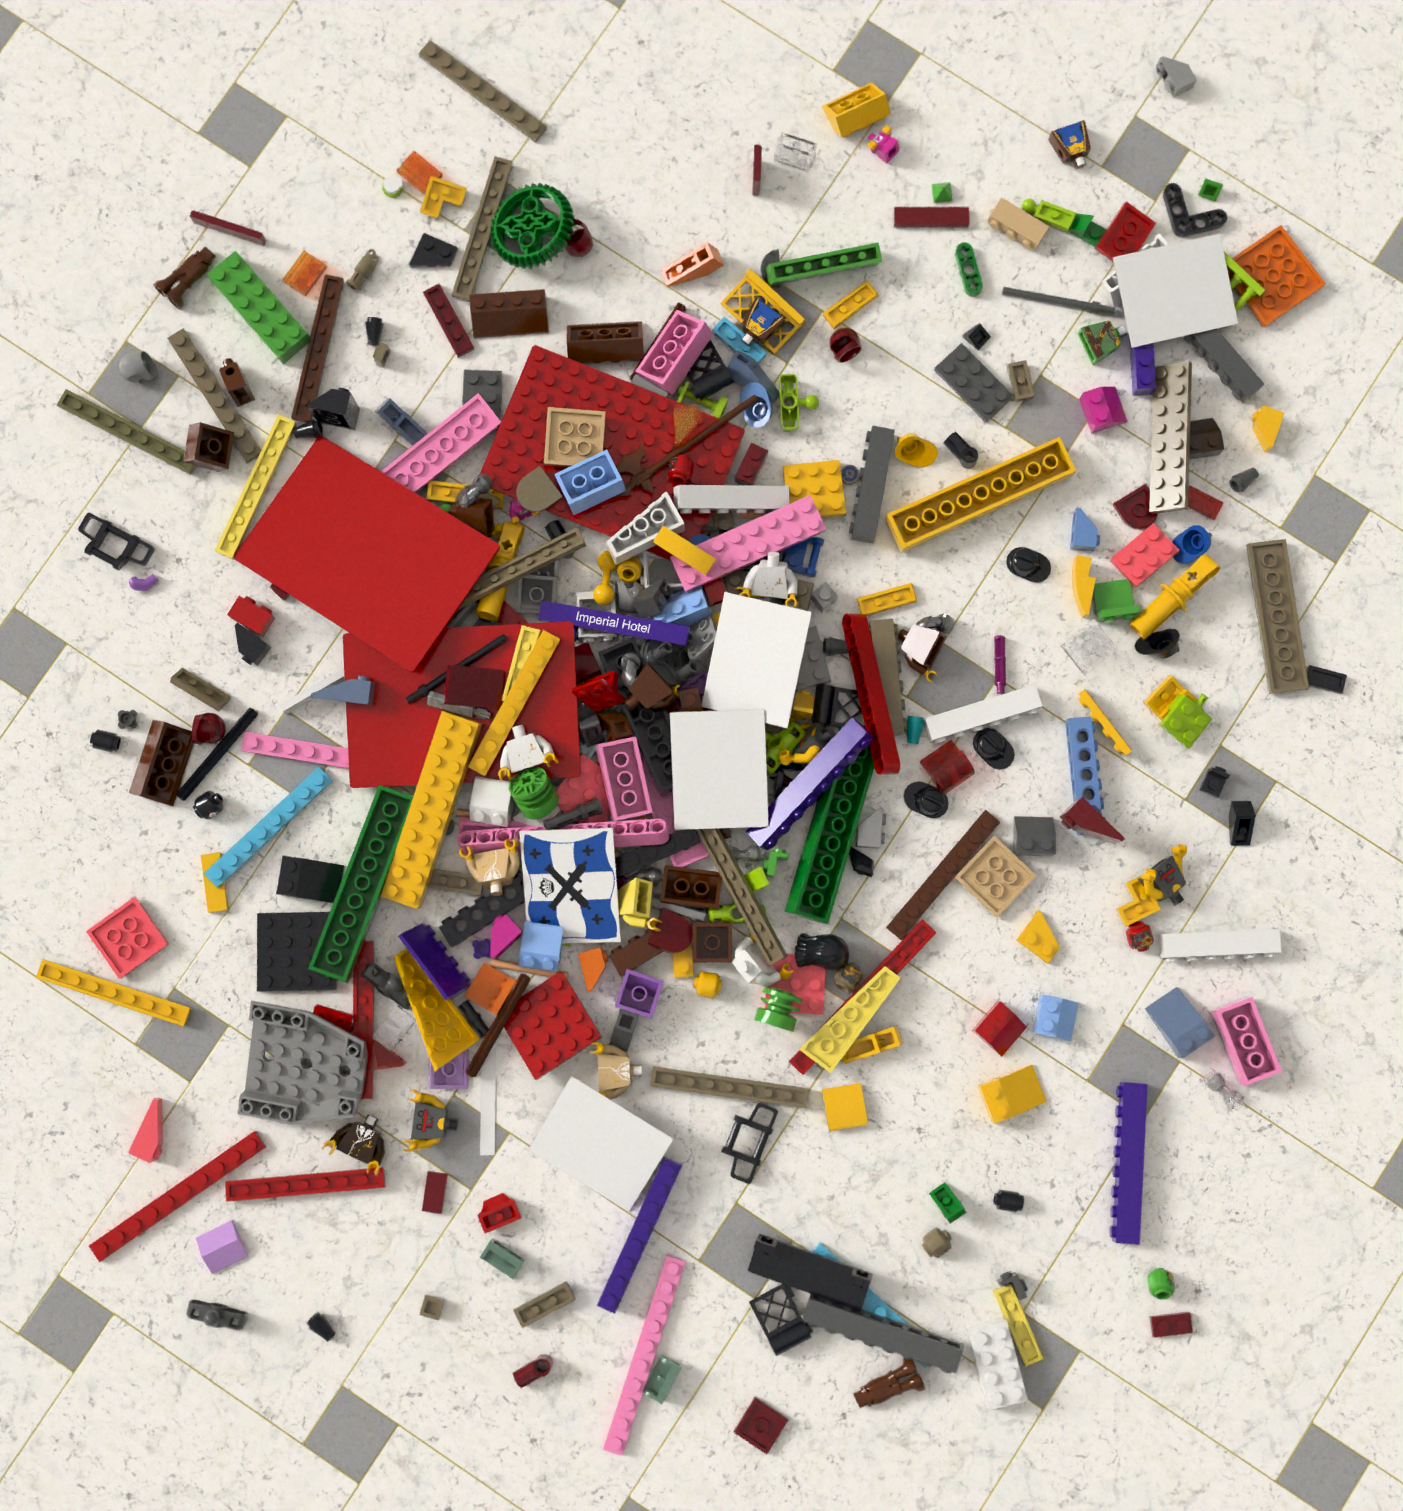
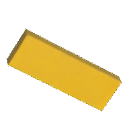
M865 281L823 313V317L833 329H836L876 299L879 294L868 281Z
M912 583L857 598L860 613L866 616L917 602Z
M221 852L201 855L208 913L229 910L225 882L217 888L204 875L222 857Z

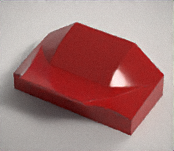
M504 1193L483 1201L482 1210L477 1215L484 1234L522 1218L515 1199H510Z

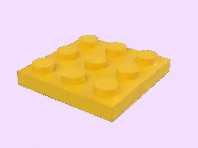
M839 460L783 465L784 484L789 486V504L811 495L821 518L846 516Z

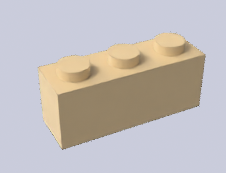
M1002 197L990 214L987 222L993 229L1004 232L1009 239L1017 240L1022 243L1024 248L1032 249L1033 251L1037 249L1050 227Z

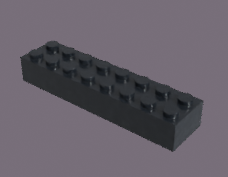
M634 637L598 652L605 672L615 671L619 674L616 691L625 697V701L632 693L625 686L621 677L623 670L621 659L629 652L637 654L640 658V650ZM641 662L639 669L636 671V676L642 670ZM626 702L621 703L620 706L628 719L634 737L636 736L638 746L660 795L663 796L672 792L670 717L666 708L646 709L640 703L632 710Z

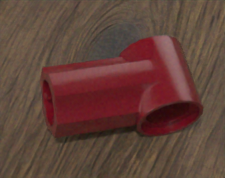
M547 1354L539 1355L537 1359L514 1371L512 1374L517 1385L523 1388L538 1378L549 1374L553 1366L552 1358ZM538 1362H546L548 1368L545 1370L540 1369Z

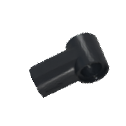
M956 431L952 433L943 444L960 460V464L964 468L974 467L978 459V451L974 447H970ZM972 455L974 460L967 461L964 456Z
M559 519L548 523L544 527L551 540L566 533ZM573 552V553H571V554H569V555H567V556H565V557H563V558H564V559L571 558V557L574 555L575 552Z

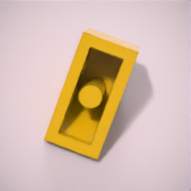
M1264 405L1259 410H1255L1252 416V421H1254L1252 429L1263 451L1269 452L1273 448L1284 412Z

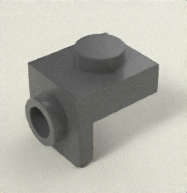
M1008 1271L1000 1275L1001 1278L997 1280L1000 1286L1011 1282L1019 1300L1027 1297L1025 1292L1028 1291L1024 1280L1019 1279L1018 1274Z

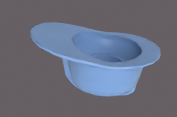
M751 382L742 389L740 400L743 403L753 395L757 397L758 401L744 410L743 413L745 421L749 426L760 428L766 425L771 418L773 407L765 387L760 383Z

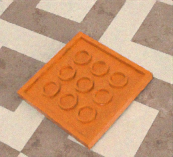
M1282 225L1232 258L1265 289V292L1260 297L1252 296L1246 302V305L1264 328L1326 285ZM1228 269L1229 280L1231 281L1234 274ZM1243 282L1241 284L1238 283L1234 287L1240 297L1248 288Z

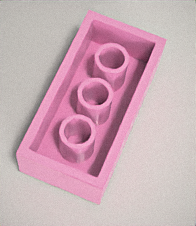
M676 310L635 372L668 391V394L673 395L713 336V332L704 321Z
M636 736L596 745L612 822L653 813Z
M1246 997L1211 1010L1240 1085L1246 1086L1282 1072L1253 997Z

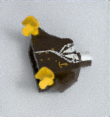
M368 1114L364 1124L358 1121L346 1124L338 1129L330 1140L324 1143L322 1150L327 1146L331 1147L329 1155H331L335 1150V1146H337V1150L368 1164L367 1173H369L371 1168H375V1176L378 1175L379 1165L385 1155L384 1139L381 1137L382 1133L374 1129L379 1119Z

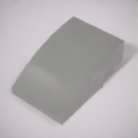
M560 559L518 580L516 612L539 614L541 601L556 603Z

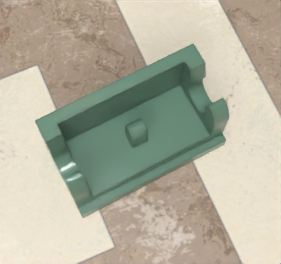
M494 1239L490 1240L480 1256L482 1260L491 1264L511 1279H514L525 1261Z
M661 1355L643 1390L645 1395L663 1404L681 1369V1364Z

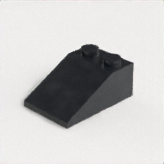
M283 855L276 894L334 903L342 882L344 865Z

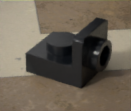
M1218 766L1208 769L1200 791L1218 798L1230 774L1225 773L1226 770Z

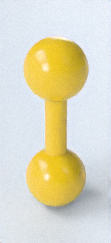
M605 551L599 555L597 560L598 567L603 571L602 584L598 585L593 592L594 600L600 605H608L614 600L615 592L609 585L611 572L618 567V564L614 563L609 551Z

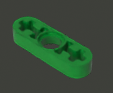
M963 242L957 246L955 257L965 293L970 297H976L980 294L983 285L973 248L969 243ZM961 249L968 251L966 255V261H964V254L960 253ZM970 265L973 267L974 272L967 274L963 268ZM972 278H974V286H978L976 291H974L973 288H970Z

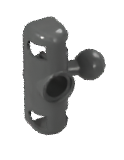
M374 962L369 963L360 975L375 986L378 992L392 999L404 1009L410 1007L408 996L405 1000L403 999V994L406 991L398 977L390 972H386ZM374 968L378 970L375 976L372 975Z
M194 1299L189 1301L187 1308L188 1318L204 1322L207 1326L216 1328L226 1327L242 1330L248 1316V1312L228 1308L224 1304L208 1303ZM196 1308L199 1310V1316L194 1315ZM234 1318L238 1320L237 1325L232 1324Z

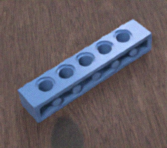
M1091 716L1068 718L1065 720L1073 802L1083 797L1102 815L1101 809H1104L1103 798H1100L1099 790L1102 789V782L1097 774V771L1100 770V764L1095 756L1098 745L1093 737V733L1096 731L1095 722L1092 721ZM1078 733L1085 734L1086 742L1078 740ZM1081 752L1087 753L1088 761L1080 759ZM1083 771L1089 772V781L1082 778ZM1085 790L1091 791V800L1084 797Z

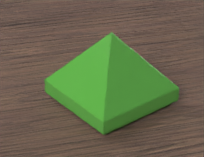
M1205 178L1198 196L1216 202L1223 184Z
M950 182L932 184L934 203L953 200Z

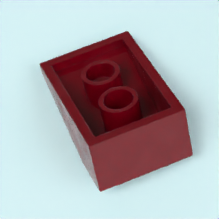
M1083 797L1075 800L1059 816L1062 819L1061 823L1069 830L1072 829L1073 831L1113 844L1122 842L1125 839Z

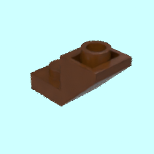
M615 709L596 712L602 731L609 729L613 741L632 737L633 732L626 716Z

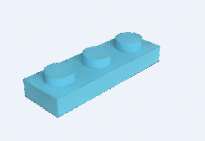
M723 317L712 329L713 334L735 353L740 351L755 359L758 364L767 355V352L755 342L750 347L745 345L741 341L745 333L726 317Z

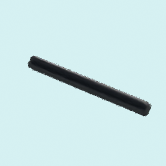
M249 708L185 782L176 793L178 798L185 801L258 716V713L253 708Z

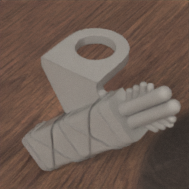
M432 691L428 695L427 705L434 708H440L471 718L473 715L481 719L490 718L491 713L487 712L486 709L444 704L445 695Z

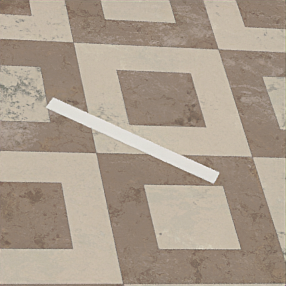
M482 1007V1020L490 1029L497 1015ZM496 1042L481 1067L480 1155H495Z

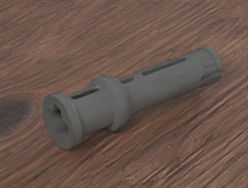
M597 798L584 805L578 804L576 809L544 820L545 830H555L577 820L585 821L592 815H600L603 812L602 806Z

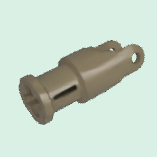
M369 249L354 268L355 272L350 280L346 281V284L357 292L362 290L361 286L366 279H369L379 261V257L374 249Z

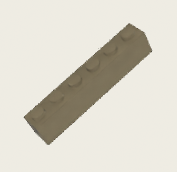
M893 619L870 620L869 629L894 736L903 735L904 730H907V720L903 718L902 711H905V700L901 699L900 693L903 692V681H899V673L902 672L901 662H897V654H900L899 643L895 641V635H898L897 624H894Z

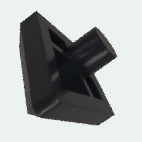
M851 847L849 857L853 870L859 875L872 877L874 860Z

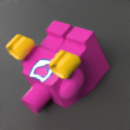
M885 125V128H882L884 133L880 132L877 136L873 133L869 135L868 139L871 143L868 142L867 145L872 153H875L881 160L888 163L900 150L898 140L891 137L892 128Z
M518 500L509 502L511 505L509 515L513 524L520 523L521 520L525 519V516L528 518L540 514V512L525 510Z

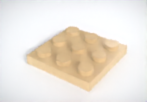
M548 407L544 465L571 467L603 452L605 411Z
M993 836L960 870L954 879L997 918L1037 875L996 836Z

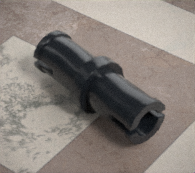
M469 1000L464 1001L458 1008L468 1019L467 1023L473 1026L480 1038L485 1037L489 1028L481 1019L482 1015L476 1012Z

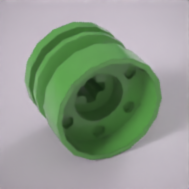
M531 767L520 771L509 783V791L521 813L527 819L536 820L543 818L554 811L559 803V796L545 770L540 767Z
M763 988V993L770 994V999L761 997L760 1000L768 1004L767 1008L758 1007L754 1020L793 1032L797 1019L789 1014L790 1011L799 1012L800 1009L792 1007V1003L802 1004L803 999H800L791 992L778 988Z

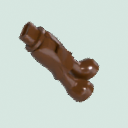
M204 247L200 252L196 251L189 256L178 269L172 271L171 275L164 280L156 281L153 286L162 296H167L168 300L177 309H181L184 305L183 294L188 288L191 289L192 285L207 272L209 266L212 265L211 261L216 256L207 247ZM178 281L179 284L171 290L173 285Z
M903 1358L902 1366L894 1371L890 1370L887 1374L869 1381L864 1387H860V1391L853 1393L859 1408L866 1405L871 1407L872 1405L883 1403L909 1390L914 1389L919 1392L926 1390L920 1374L916 1373L917 1368L914 1361ZM914 1374L909 1379L899 1383L898 1379Z

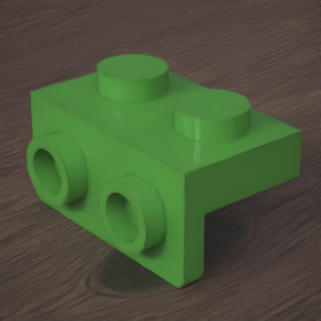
M774 849L773 852L770 851L768 860L765 859L763 865L766 877L774 878L777 859L786 861L789 859V854H786V850Z

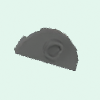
M779 249L769 252L761 262V275L767 284L769 283L766 267L771 263L779 262ZM780 284L774 285L772 287L780 288Z

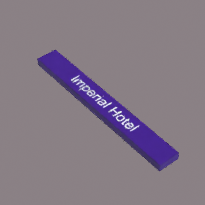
M541 601L538 620L571 621L575 627L659 642L667 641L670 644L687 646L690 632L689 626L548 601Z

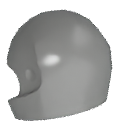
M145 351L126 353L120 360V373L129 382L139 383L142 379L152 380L157 376L156 365L151 356ZM142 361L147 363L150 373L146 370Z
M622 579L616 580L615 597L617 609L627 613L637 612L633 601L644 587L633 581L632 588H627Z

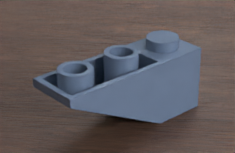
M737 351L727 367L734 382L743 387L751 382L762 384L768 393L769 401L774 403L780 395L778 389L755 359Z

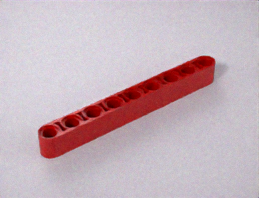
M846 613L842 618V627L865 728L874 737L869 745L874 768L879 775L898 774L901 767L868 620L865 614Z

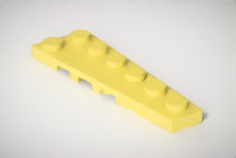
M884 966L799 1050L831 1073L898 983L900 977Z

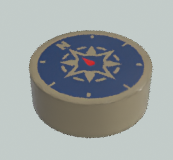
M854 465L844 466L841 469L842 482L847 485L856 483L859 478L857 467Z

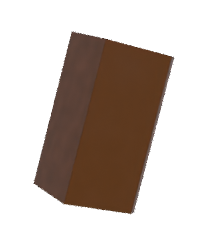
M665 865L660 903L718 910L722 877L719 872Z

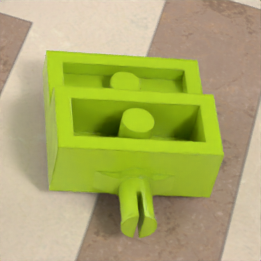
M1202 693L1197 701L1194 702L1188 696L1178 694L1167 708L1169 712L1159 725L1181 745L1190 749L1212 720L1202 708L1208 697Z

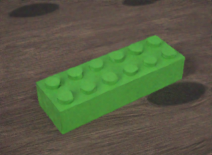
M236 251L206 274L213 285L282 364L309 344L310 337L308 333Z

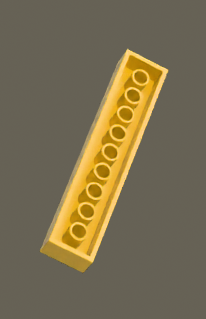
M1058 437L892 511L886 515L885 521L900 552L903 553L1068 479L1074 475L1076 469L1061 438Z
M448 711L441 712L381 897L415 909L422 907L428 890L427 887L430 883L432 872L435 869L483 723Z

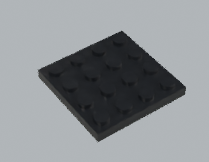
M330 912L257 913L258 992L336 990L335 979L308 969Z

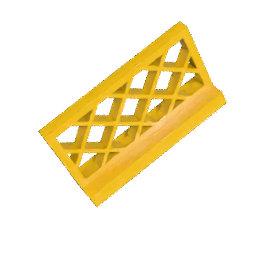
M749 269L745 274L746 276L720 304L742 324V311H749L750 308L741 307V298L752 297L753 303L754 297H763L766 305L769 302L772 305L769 306L770 308L776 309L780 315L786 318L785 322H790L794 326L790 332L782 333L781 328L779 333L773 335L780 336V343L775 348L769 344V340L764 343L775 355L797 330L806 324V321L752 269ZM747 282L752 287V294L741 295V287ZM731 298H739V308H730L727 305L728 301Z

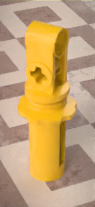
M504 522L498 543L500 550L486 568V572L516 558L524 535V525ZM508 585L481 598L475 614L487 621H497Z
M1203 554L1179 578L1173 579V583L1169 586L1161 584L1162 593L1139 613L1129 625L1145 640L1177 610H1182L1183 612L1188 610L1185 603L1194 598L1193 594L1209 579L1213 578L1219 572L1221 566L1209 555Z

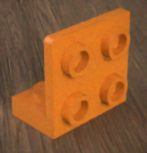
M483 963L468 988L465 997L497 1015L516 980Z

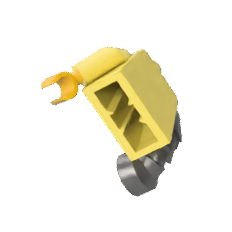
M649 867L647 870H643V872L638 871L637 873L630 874L619 889V916H623V920L630 926L646 928L647 926L656 932L661 931V929L654 927L657 922L662 923L660 920L652 918L647 921L650 916L652 887H656L661 880L660 869Z

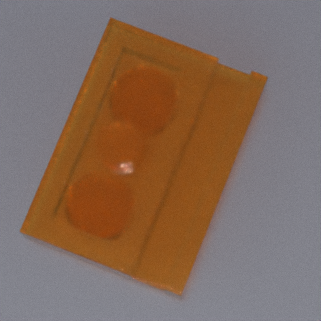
M415 151L396 170L401 177L424 196L430 176L439 179L443 177L439 170Z
M304 250L282 281L306 297L327 269V266Z

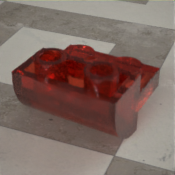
M949 740L920 761V765L929 774L932 782L943 795L975 774L974 768L962 750L958 749L952 740Z

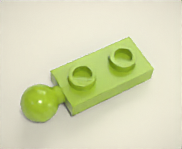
M1026 199L1021 205L1023 211L1028 214L1035 212L1034 217L1066 232H1069L1076 217L1075 212L1041 200L1039 206L1036 205L1033 199Z

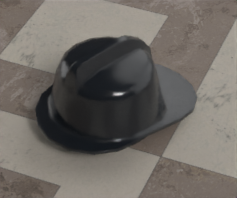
M1018 547L1010 551L1007 556V568L1016 576L1038 583L1044 581L1050 575V562L1047 557L1039 552L1025 547Z
M1176 629L1154 632L1145 640L1140 637L1135 643V650L1143 655L1154 654L1161 659L1169 658L1180 650L1178 645L1180 634Z
M985 728L976 733L973 739L974 750L989 766L1000 770L1006 769L1012 764L1015 756L1014 748L998 731Z
M920 781L913 782L904 791L905 804L908 808L919 814L934 819L941 817L948 810V797L942 790Z

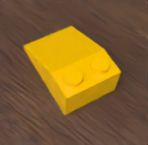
M1033 1065L977 1085L990 1120L994 1124L1047 1102Z

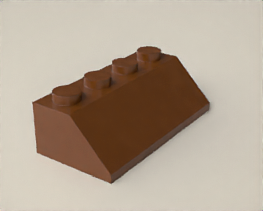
M545 289L469 295L474 338L549 333Z
M642 321L567 325L568 358L579 363L619 362L621 360L638 361L644 359Z
M153 720L129 793L173 806L194 744L192 742V731L163 721Z

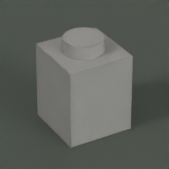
M827 582L812 592L811 600L821 612L838 599V595Z

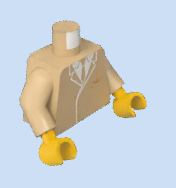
M508 838L504 842L506 848L476 853L474 857L471 856L473 853L471 846H467L468 854L464 853L463 848L459 850L460 856L467 859L466 864L470 873L478 883H481L486 888H490L492 896L502 895V886L512 884L513 877H515L521 866L519 852L516 850V847L519 845L517 838L513 839V846Z
M598 1042L591 1043L597 1046L596 1051L590 1052L598 1055V1093L610 1100L615 1099L627 1091L628 1086L631 1085V1077L642 1076V1064L630 1065V1057L627 1056L625 1051L615 1045Z

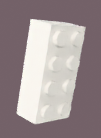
M1002 1317L965 1327L988 1410L1028 1401L1007 1320Z

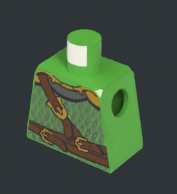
M1111 321L1084 326L1078 332V336L1092 365L1115 352L1121 345L1120 338L1127 335L1123 325L1114 328Z

